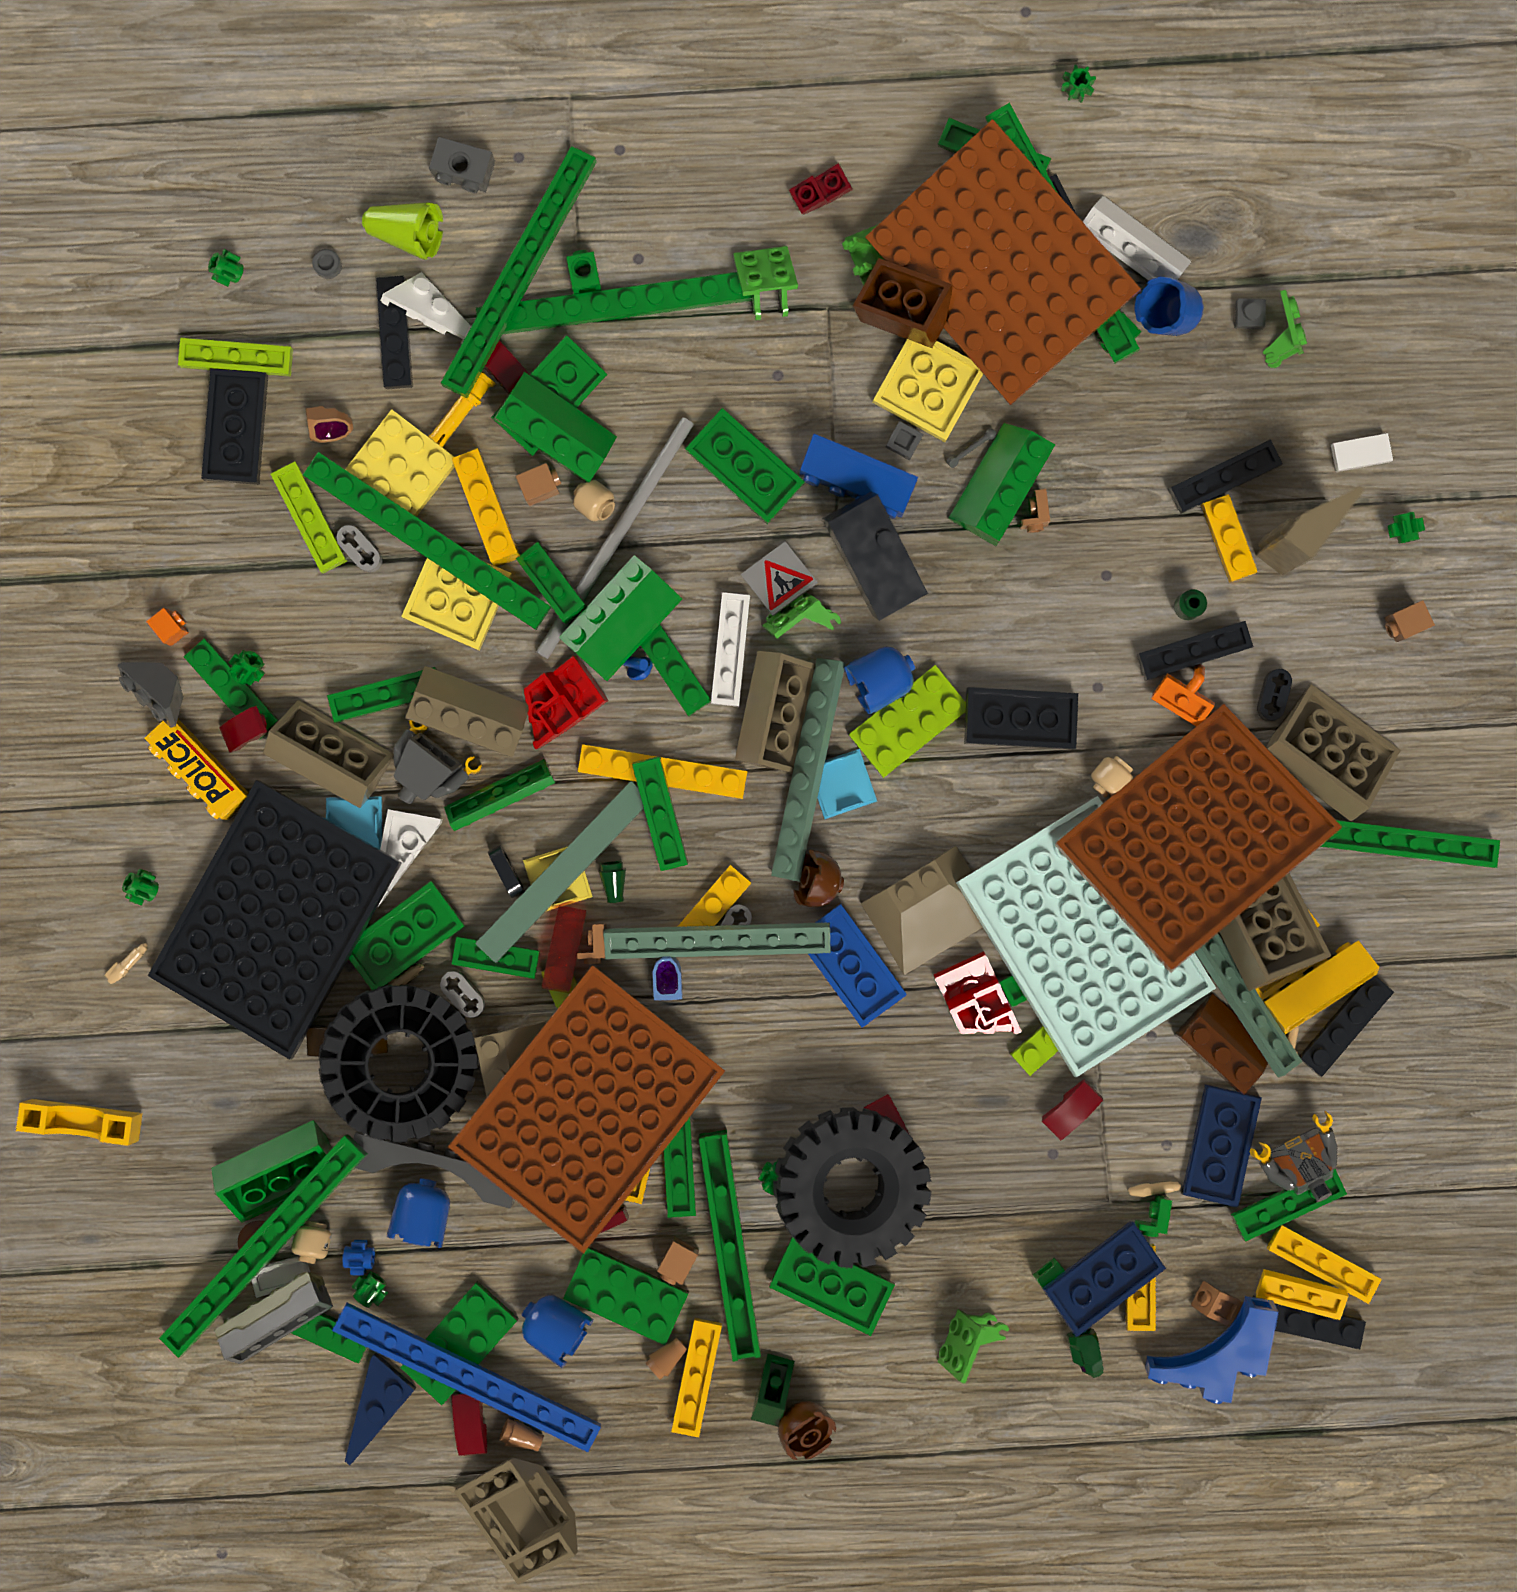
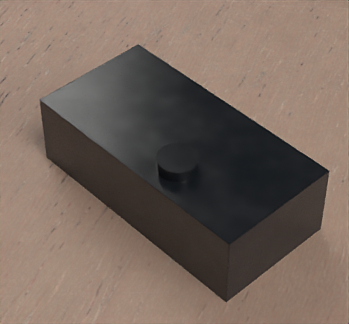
M870 491L822 518L872 616L877 620L884 619L928 594L878 494Z

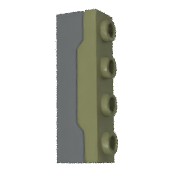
M310 1272L300 1273L294 1277V1281L286 1286L274 1289L265 1299L251 1303L244 1312L227 1318L223 1325L215 1329L224 1360L241 1364L332 1308L333 1304L325 1287L323 1277Z

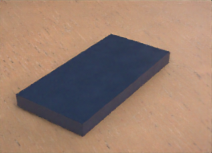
M1205 1084L1181 1192L1182 1195L1233 1207L1239 1206L1262 1097L1247 1093L1242 1094L1238 1091Z
M1130 1221L1044 1286L1042 1290L1074 1336L1078 1337L1163 1272L1166 1267L1135 1223Z

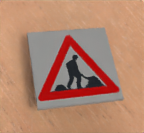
M783 542L741 573V576L772 616L818 584L786 542Z

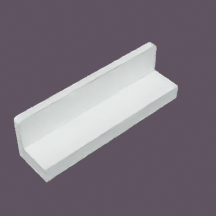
M1104 196L1092 207L1083 221L1108 251L1149 281L1158 277L1178 280L1191 263L1187 257Z

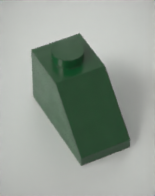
M767 1354L755 1397L751 1420L778 1427L786 1406L794 1360Z

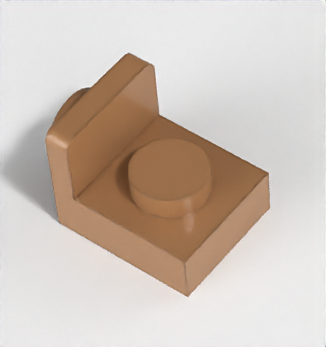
M1046 489L1035 490L1032 498L1028 499L1030 515H1035V518L1023 519L1019 523L1020 530L1027 529V533L1044 531V527L1050 523Z
M607 923L593 924V930H588V945L593 947V952L577 953V959H584V964L601 963V958H605L604 930L607 929Z
M1205 1281L1202 1282L1191 1303L1192 1307L1205 1316L1228 1327L1233 1323L1243 1305V1302L1238 1298L1215 1288Z

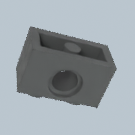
M438 137L429 169L435 181L440 184L450 186L451 183L461 185L462 189L471 193H477L478 191L486 193L495 159L491 151ZM461 163L468 164L465 171H455L457 165Z

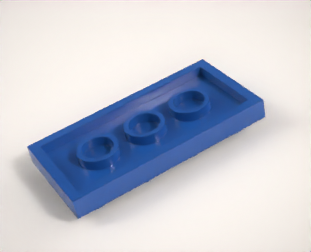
M839 904L815 922H830L831 953H811L808 955L863 1028L907 994L843 906Z

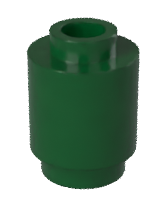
M1196 589L1187 590L1178 596L1174 602V611L1183 620H1193L1202 615L1207 608L1206 596ZM1189 600L1193 602L1195 608L1189 605Z

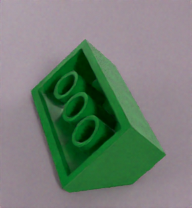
M525 372L493 418L585 483L591 481L617 438L616 435Z
M1003 423L948 519L992 545L997 546L1056 444L1031 430Z
M634 555L560 635L559 639L603 679L608 681L680 603L682 598L651 568Z
M312 1120L212 1167L214 1192L241 1223L280 1206L332 1149L330 1142L322 1129Z

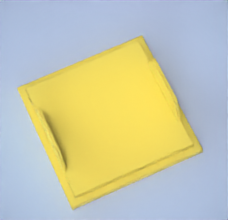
M567 847L523 860L530 885ZM585 871L547 911L593 897Z

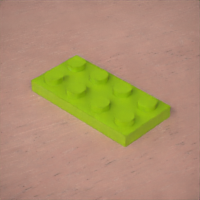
M935 665L913 682L909 693L877 711L848 736L882 778H884L963 715L966 711V702Z

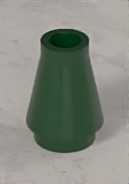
M610 861L601 863V870L598 872L607 896V903L623 902L626 868L623 867V862Z

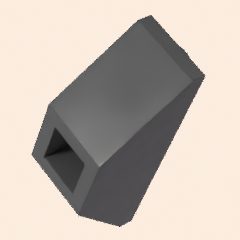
M122 662L118 664L121 674L119 682L125 691H132L137 701L143 707L147 705L158 721L163 720L170 728L176 726L184 697L178 677L163 663Z

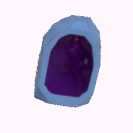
M662 957L655 962L653 968L654 1000L683 999L681 966L675 957Z

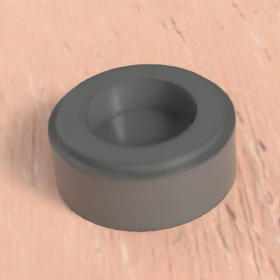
M323 249L318 251L313 257V268L320 277L332 279L341 272L342 262L334 251Z

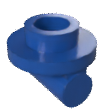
M630 656L623 664L628 667L627 675L631 680L645 679L653 667V663L648 657L638 658Z

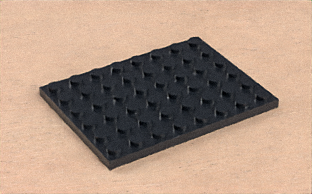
M256 780L156 959L148 977L287 1059H293L402 862L262 781Z

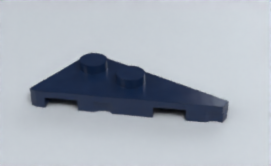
M376 1352L370 1360L345 1457V1462L349 1466L416 1389L410 1381Z

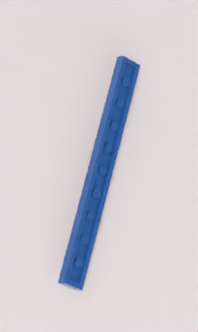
M346 1302L332 1331L586 1452H589L601 1428V1423L348 1302Z

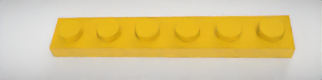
M582 744L578 772L637 782L632 766L633 762L656 756ZM661 757L668 787L743 799L747 771Z

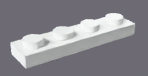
M722 592L711 704L739 707L750 595Z

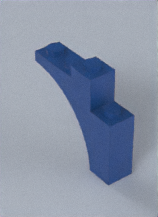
M1245 1296L1240 1312L1233 1323L1221 1336L1210 1344L1191 1353L1179 1356H1147L1145 1369L1148 1379H1152L1160 1384H1167L1168 1382L1178 1383L1190 1389L1199 1387L1203 1399L1215 1404H1221L1222 1402L1231 1403L1237 1371L1249 1377L1257 1375L1266 1376L1278 1317V1310L1274 1301Z

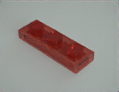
M558 906L542 989L570 994L577 962V953L579 952L587 913L586 910Z

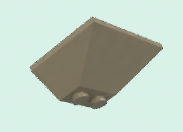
M957 846L934 858L930 863L890 887L861 902L862 907L903 975L983 928L956 882L972 873Z
M512 1457L454 1491L517 1585L572 1558L578 1553L575 1512L542 1465Z

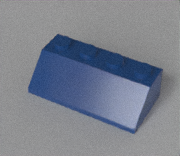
M813 434L800 469V476L804 477L803 480L806 483L818 487L819 484L829 488L830 493L839 497L848 495L856 500L870 491L878 494L889 517L895 519L896 516L902 518L918 480V477L817 434Z

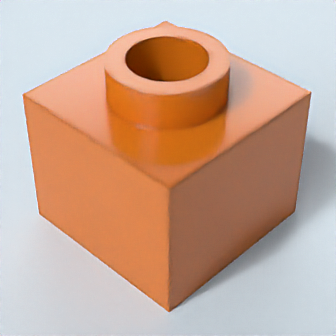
M162 608L146 621L160 640L169 646H173L189 633L183 626L186 624L185 619L176 610L172 612Z

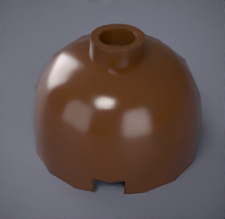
M808 850L810 854H805L799 891L794 890V898L799 905L820 907L829 904L837 896V893L842 891L844 878L841 876V870L837 861L823 852Z
M810 1401L799 1402L789 1407L778 1424V1436L786 1454L793 1460H797L796 1456H804L807 1460L821 1454L832 1442L830 1438L832 1431L836 1433V1425L830 1414L819 1404Z

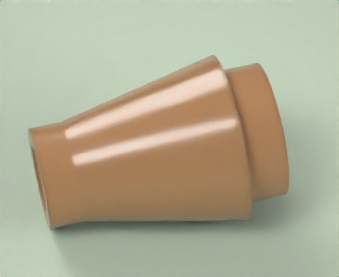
M676 1337L672 1342L649 1355L650 1359L646 1362V1365L661 1380L665 1375L669 1376L687 1349Z
M516 1418L514 1420L507 1419L502 1428L499 1441L504 1442L505 1446L538 1451L544 1435L536 1432Z

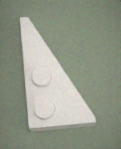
M422 272L382 295L381 302L388 306L391 302L407 310V316L420 320L424 325L444 335L446 331L463 339L461 344L471 328L470 324Z
M388 809L380 850L401 861L402 864L379 905L442 824V819Z

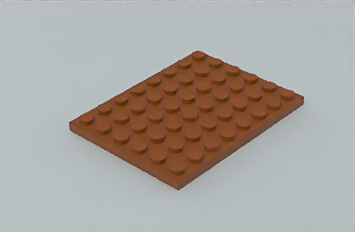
M993 119L865 237L884 260L952 284L953 289L944 329L1010 405L1016 402L1141 291V288Z
M1223 704L1058 840L1055 846L1171 973L1336 834L1342 826Z
M592 965L448 1147L584 1254L720 1079L725 1070Z

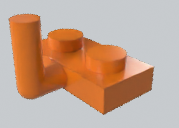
M1202 664L1194 667L1193 678L1188 685L1167 673L1151 697L1155 702L1195 726L1203 722L1215 706L1214 701L1197 692L1205 680V667Z

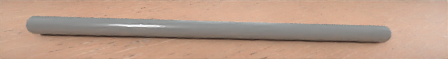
M681 418L575 588V591L583 601L588 596L694 424L688 419ZM558 616L536 652L548 659L560 641V635L568 628L571 621L565 624Z

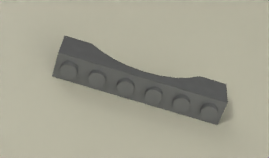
M357 1131L354 1134L353 1139L368 1153L355 1169L375 1173L386 1167L404 1163L434 1165L448 1170L463 1179L475 1190L483 1202L511 1209L515 1202V1199L450 1148L442 1151L434 1149L435 1144L425 1141H419L418 1144L407 1141L393 1142L389 1139L381 1141L371 1138L362 1132L359 1133Z

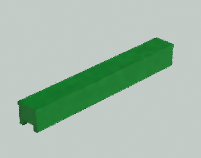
M727 1129L700 1133L699 1144L732 1361L749 1357L760 1358V1342Z

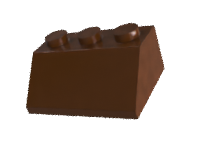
M879 258L856 298L853 307L860 322L933 348L946 324L953 286L950 283Z
M1213 993L1204 1000L1174 1034L1230 1086L1242 1094H1245L1262 1076L1268 1065V1062L1237 1015Z

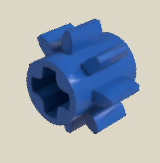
M354 1240L351 1246H345L343 1268H351L350 1275L364 1276L367 1269H373L375 1248L367 1247L368 1240Z

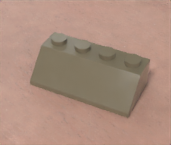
M757 651L735 756L736 761L793 773L815 664L782 653Z
M424 666L405 718L513 757L523 731L529 707L524 702Z
M299 700L269 731L263 752L266 756L358 808H361L375 791L394 757V754L344 725L334 723L333 719Z

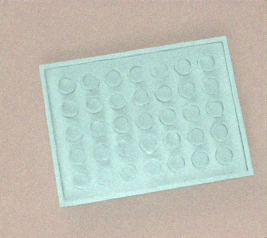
M1098 796L956 882L1074 1077L1083 1074L1216 989L1195 953L1170 973L1055 846L1058 840L1103 804Z

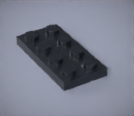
M210 369L202 480L260 484L268 386L267 373Z
M968 687L966 688L964 744L1074 750L1077 745L1079 693Z

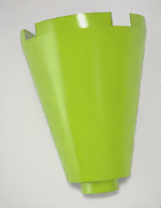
M435 203L371 206L363 214L362 225L368 235L420 259L428 260L427 257L433 258L441 245L443 231H438V221L443 222V215L440 207Z

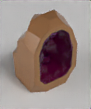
M323 406L306 408L311 441L319 443L337 441L347 437L353 430L352 419L335 408L325 409Z

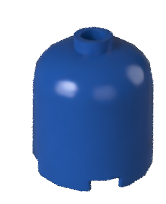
M1158 277L1147 282L1148 285L1143 289L1142 293L1137 295L1134 307L1136 319L1152 334L1180 336L1189 333L1197 327L1203 315V300L1197 289L1188 283L1173 278Z
M886 646L850 662L849 665L844 667L850 686L856 684L861 694L856 698L867 714L876 713L905 696L913 686L914 678L911 671L915 670L912 659L909 655L903 656L899 650L893 647Z
M420 1178L419 1183H409L400 1189L386 1237L395 1239V1235L398 1234L400 1238H403L402 1242L430 1247L431 1241H434L436 1247L442 1248L450 1209V1198L443 1189L436 1187L437 1181Z
M547 1295L540 1298L536 1304L530 1302L523 1311L522 1317L525 1318V1321L522 1325V1335L529 1345L557 1366L563 1368L567 1363L563 1358L566 1354L573 1356L587 1334L583 1330L586 1324L591 1326L594 1319L555 1295Z

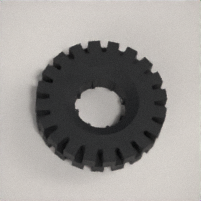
M402 984L399 986L386 985L377 987V989L372 991H365L356 996L355 1000L349 1004L346 1003L336 1013L337 1017L332 1023H329L324 1033L323 1044L320 1045L318 1057L320 1068L318 1070L320 1082L330 1105L350 1127L359 1133H365L369 1137L381 1141L389 1139L393 1142H404L408 1138L416 1137L420 1139L430 1135V1131L437 1127L441 1129L451 1121L450 1117L456 1111L460 1112L467 1102L465 1097L468 1091L472 1092L476 1079L473 1077L474 1068H477V1054L474 1053L473 1045H475L472 1032L468 1030L465 1024L466 1021L459 1011L455 1010L449 1002L428 990ZM397 1032H404L406 1037H409L410 1034L418 1037L424 1044L422 1050H427L428 1068L423 1070L426 1072L424 1078L417 1086L413 1087L411 1085L409 1086L410 1090L402 1093H392L390 1088H388L387 1092L378 1088L372 1081L375 1079V1076L373 1074L370 1075L368 1070L369 1056L373 1057L371 1050L375 1044L382 1038L387 1040V1035Z
M854 1107L840 1108V1113L834 1114L831 1110L817 1115L819 1118L817 1122L812 1124L808 1120L798 1128L801 1134L796 1139L793 1137L789 1138L783 1147L786 1151L784 1159L778 1158L775 1168L778 1180L773 1181V1193L778 1202L775 1204L778 1214L798 1245L808 1254L811 1252L817 1260L829 1265L833 1261L838 1267L853 1268V1263L857 1262L862 1268L876 1265V1257L882 1256L886 1261L896 1255L895 1247L900 1242L906 1247L915 1237L910 1232L914 1225L921 1228L927 1216L922 1209L923 1205H930L932 1191L927 1188V1182H931L929 1167L923 1161L926 1158L920 1146L913 1141V1138L902 1127L887 1116H881L876 1111L863 1108V1111H858ZM850 1158H856L860 1162L865 1159L873 1163L875 1168L872 1170L878 1175V1189L875 1190L876 1195L865 1208L861 1207L862 1210L854 1213H845L843 1210L836 1212L827 1206L830 1202L823 1194L824 1182H827L828 1179L826 1177L836 1164L840 1165L841 1161Z

